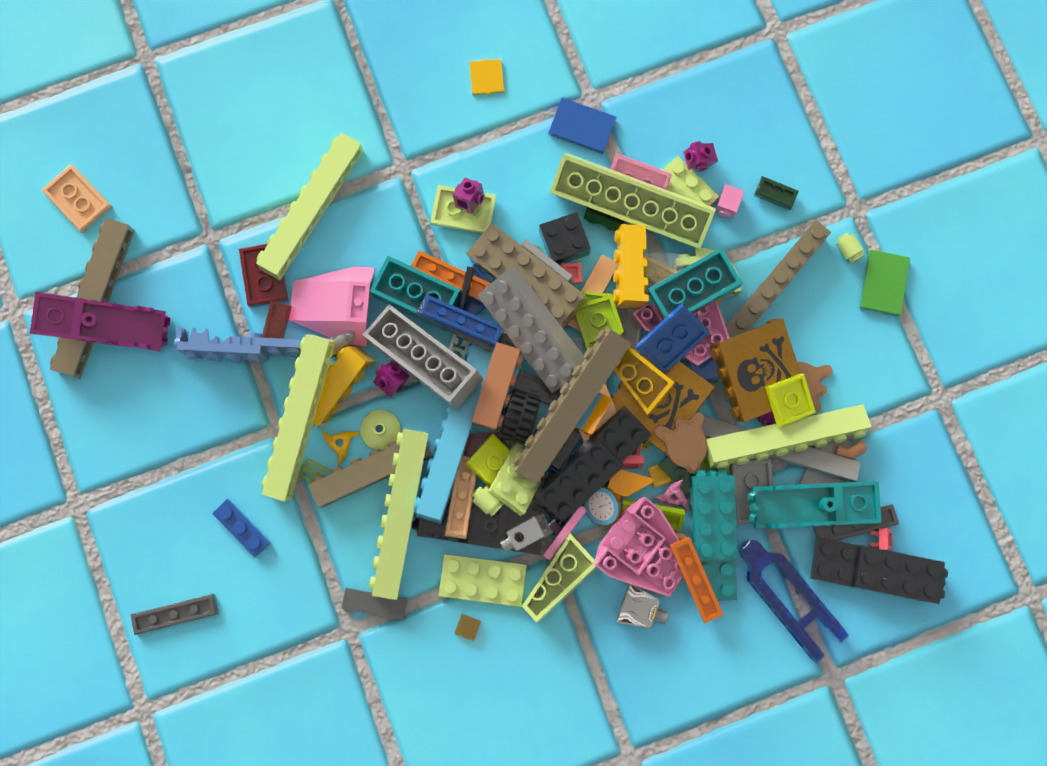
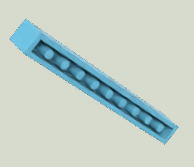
M502 329V331H501V333H500V336H499V339H498V341H497L498 343H500V340H501V337H502V333H503V329ZM472 343V345L467 346L465 352L466 362L474 367L485 380L495 347L492 346L488 352ZM484 380L457 411L451 406H447L446 412L449 414L447 420L443 419L440 427L442 435L440 439H436L433 451H436L434 459L430 458L427 466L429 474L427 478H423L420 490H423L421 498L417 497L414 510H416V516L439 524L442 522L473 427L472 419Z

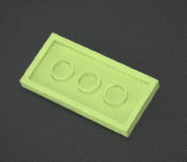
M444 554L439 596L521 607L527 565Z

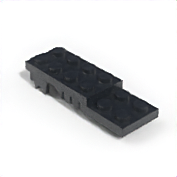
M624 405L593 433L580 448H577L570 455L566 465L558 473L550 469L549 474L541 478L542 487L535 493L533 497L534 502L537 506L543 507L551 519L559 518L564 522L624 467L621 462L652 435L651 432Z
M449 498L441 524L416 516L415 511L412 529L416 530L417 536L503 549L501 540L508 537L507 531L533 517L544 514L546 518V513L526 510L525 514L520 516L509 507L501 506L491 516L489 513L486 515L472 502L466 539L445 536L451 498ZM542 539L516 552L540 555Z
M816 537L810 579L940 604V599L945 597V590L943 589L946 586L945 578L948 576L945 562L820 537Z

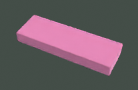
M580 506L543 554L547 560H551L569 533H571L585 514L586 509Z

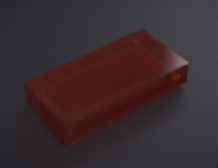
M271 300L262 338L284 339L292 308L291 305Z

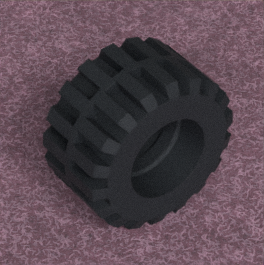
M516 388L512 391L509 405L504 413L505 418L502 427H500V438L525 445L531 435L539 410V395Z

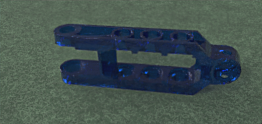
M746 540L740 545L739 554L747 564L746 580L816 664L825 655L804 630L812 621L818 618L823 626L828 628L839 640V643H842L849 637L846 630L782 553L767 552L761 543L756 540ZM770 563H775L783 573L782 576L787 578L796 588L795 592L801 595L810 605L809 609L811 611L801 620L797 621L762 579L761 571Z

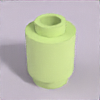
M846 233L838 238L839 243L836 245L844 258L849 260L850 263L865 255L863 247L854 234L849 235V233Z
M480 486L472 494L474 497L472 502L486 515L489 513L493 516L503 503L488 493L489 488L487 486L484 488Z

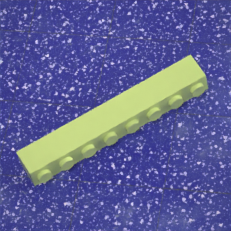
M342 132L338 138L335 137L333 139L329 152L322 156L321 164L310 175V181L301 188L299 198L290 205L288 215L279 222L275 235L272 234L270 236L267 247L258 254L256 264L260 270L281 281L362 155V143Z
M306 334L300 343V349L302 350L300 357L295 362V375L289 383L290 393L283 405L285 411L278 423V436L273 441L272 447L274 451L267 463V468H269L267 476L262 481V495L284 502L293 497L336 341Z
M862 404L804 417L782 427L772 424L707 439L706 457L710 469L716 467L718 470L729 467V464L737 463V465H743L751 459L760 461L767 459L769 455L773 454L782 456L790 450L800 452L808 449L809 446L822 447L831 441L840 443L853 436L854 439L864 437L872 426Z
M404 428L402 433L398 432L396 445H400L399 453H394L392 465L396 466L395 474H390L388 486H392L391 495L386 494L384 507H388L387 515H382L380 526L384 528L383 536H378L376 547L380 548L379 556L374 557L373 569H376L375 577H371L369 584L372 596L397 600L428 439V433Z

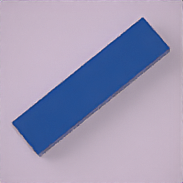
M426 295L418 314L495 347L502 331L501 326L430 295Z

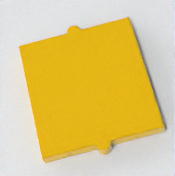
M485 58L482 61L469 62L472 95H490V93L504 92L501 59L487 60Z

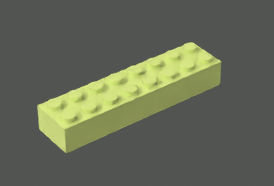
M569 153L563 154L550 193L629 223L646 226L648 230L699 249L702 246L716 210L714 207Z

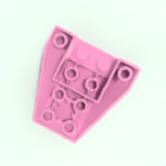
M355 266L293 281L289 321L328 338L334 335H341L346 331H352L355 333L356 338L348 346L367 347L368 341L363 336V333L369 328L367 321L370 289L374 283L375 268Z
M717 301L694 314L711 332L684 356V358L696 366L712 357L710 343L722 342L730 338ZM650 302L633 313V316L648 333L664 320L655 305L652 306Z
M643 496L622 512L618 520L599 543L594 565L611 578L670 597L683 579V575L670 548V544L679 541L661 509Z

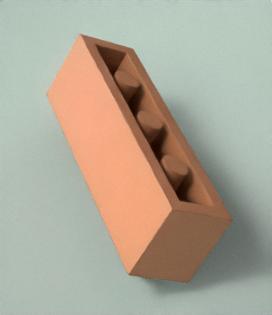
M496 342L473 415L472 424L496 431L497 427H502L505 415H502L504 407H508L511 395H508L509 388H514L517 379L514 372L516 367L520 368L523 356L520 355V349Z

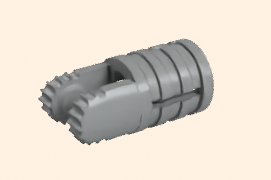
M346 331L329 339L336 341L331 359L336 357L343 347L346 348L347 345L354 341L356 338L354 332Z

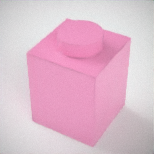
M725 184L715 212L724 218H734L744 190Z

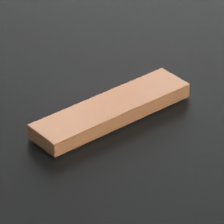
M601 255L581 291H593L598 294L604 293L614 275V270L617 269V262ZM575 315L567 326L581 333Z
M467 456L462 457L453 485L445 536L463 539L467 537L473 500L472 494L474 493L477 476L465 465L470 458Z

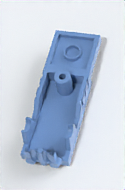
M177 327L176 339L174 340L176 350L194 361L210 358V361L214 362L230 359V362L234 363L250 360V363L262 364L263 361H269L270 353L274 357H283L284 354H291V357L298 358L302 350L300 349L302 340L262 338L263 334L248 333V337L230 336L219 343L218 336H215L211 341L209 340L208 329H205L202 333H197L196 328H192L188 341L189 332L182 327Z

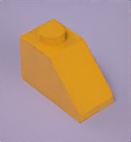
M620 469L608 481L607 487L612 489L619 500H621L622 497L626 498L651 484L653 478Z

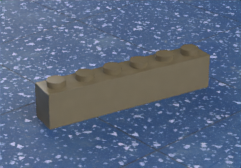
M397 441L388 444V448L383 451L377 449L370 452V457L363 460L357 458L351 461L350 466L346 468L340 466L331 470L332 474L326 477L320 475L313 478V483L308 484L317 507L322 509L389 478L390 474H395L396 466L392 465L394 453H399L400 445H396ZM426 444L423 462L433 457L428 444Z

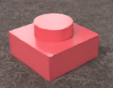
M561 263V267L573 276L574 281L572 284H582L581 263Z

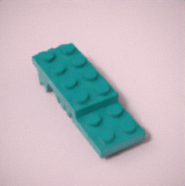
M717 469V471L697 470L696 476H691L692 487L689 489L690 505L693 508L692 543L717 601L737 600L736 559H738L735 475H728L726 469Z
M879 481L751 487L752 492L747 494L748 502H750L749 510L751 512L749 514V522L754 524V529L882 523Z

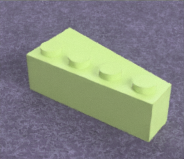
M570 533L522 605L536 623L544 619L598 568L594 565L595 560Z

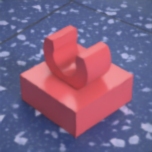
M639 447L636 449L635 455L630 454L621 462L624 465L622 469H642L644 455H640Z
M879 528V532H870V535H877L879 538L877 543H870V546L879 547V549L893 550L892 529Z

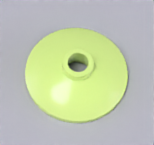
M387 410L370 412L363 419L360 427L362 440L367 446L375 450L387 449L388 444L397 441L398 432L401 433L399 420L393 413ZM379 425L383 426V431L380 433L376 431Z

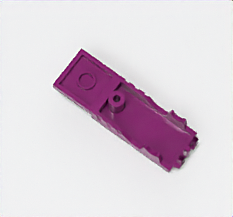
M35 292L29 333L161 352V347L167 346L168 343L167 334L171 318L166 316V311L155 310L152 307H141L138 305L132 307L104 301H89L82 298Z

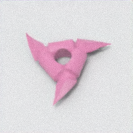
M684 479L670 485L663 496H652L665 503L668 502V504H681L689 512L688 501L685 499L686 497L680 488Z

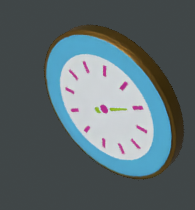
M602 486L584 503L589 519L600 526L612 525L618 520L621 513V504L618 496L612 489L606 486Z

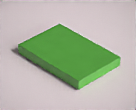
M875 250L869 251L860 302L861 309L896 316L901 315L910 257Z

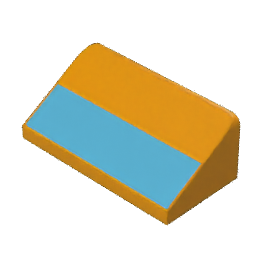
M599 392L575 428L591 436L613 399Z

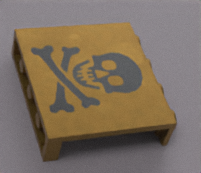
M783 318L766 321V324L722 342L710 343V353L718 368L717 375L722 380L724 386L723 393L729 401L730 414L736 422H747L771 412L772 408L765 387L800 374Z
M642 354V356H643L648 362H650L653 366H655L648 358H646V357ZM680 361L665 373L675 385L650 416L646 414L622 381L617 387L619 391L616 395H611L616 411L625 405L651 432L652 435L647 440L655 445L663 454H666L665 444L663 440L654 434L655 427L662 425L673 430L675 419H690L694 413L698 412L715 388Z

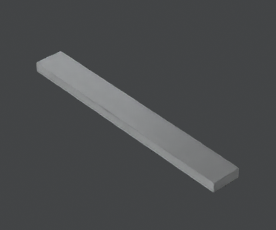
M704 416L702 431L706 439L750 430ZM811 447L800 452L790 450L782 456H776V454L769 455V458L849 482L857 481L861 462Z

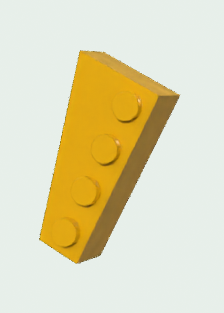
M622 224L615 231L614 242L617 243V250L614 252V262H617V270H614L613 281L616 282L613 302H616V308L640 309L649 302V295L644 294L646 287H648V278L644 277L647 259L643 257L647 250L646 226Z
M359 346L343 347L337 354L338 359L336 362L329 365L313 424L317 427L324 426L341 406L339 401L346 399L353 391L352 385L366 376L365 369L369 365L373 367L377 362Z
M631 347L628 348L614 369L648 416L652 414L675 385L670 378Z

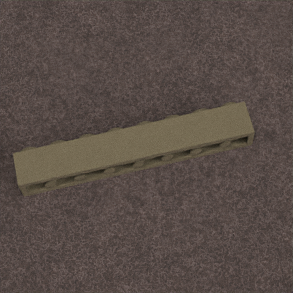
M105 218L104 223L99 228L98 240L93 244L91 259L86 263L84 278L79 282V291L76 298L109 303L135 231L128 224ZM59 338L57 351L50 361V370L81 379L94 343Z
M817 220L812 223L726 325L730 338L745 333L752 328L831 234V231Z
M606 327L605 330L602 329L596 337L597 342L593 348L590 347L586 351L583 363L576 366L570 382L563 385L558 400H554L548 409L550 412L546 418H542L537 425L538 430L534 436L531 435L527 439L525 449L515 457L513 461L515 471L533 483L537 484L632 344L612 329Z

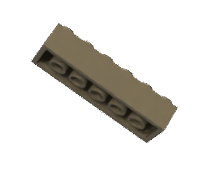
M493 223L490 224L466 253L470 261L494 280L515 266L563 329L587 302L585 294Z

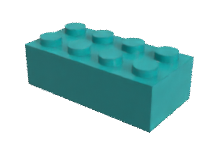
M721 247L650 287L648 294L663 319H665L681 303L691 313L695 314L739 289L743 282Z
M387 256L370 289V293L374 298L445 331L444 328L416 313L426 294L457 307L461 290Z

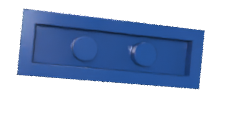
M226 499L212 513L254 558L271 544L229 499Z

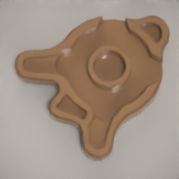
M797 362L800 373L805 375L817 413L821 409L819 398L827 392V388L820 381L832 374V368L829 365L814 367L805 362Z
M698 412L694 413L688 420L675 419L673 430L662 425H658L654 429V434L663 440L668 458L678 466L685 468L689 473H696L700 469V464L707 452V441L702 431L704 416Z

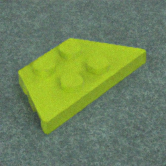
M581 291L585 294L587 302L576 313V317L586 349L593 348L597 342L596 337L602 329L605 330L606 327L622 336L624 330L613 302L612 294Z

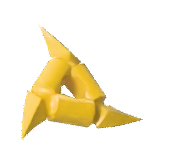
M322 431L326 443L338 454V465L347 455L346 451H348L351 438L360 434V432L345 431V433L342 432L330 436ZM339 439L343 440L341 447L336 444Z

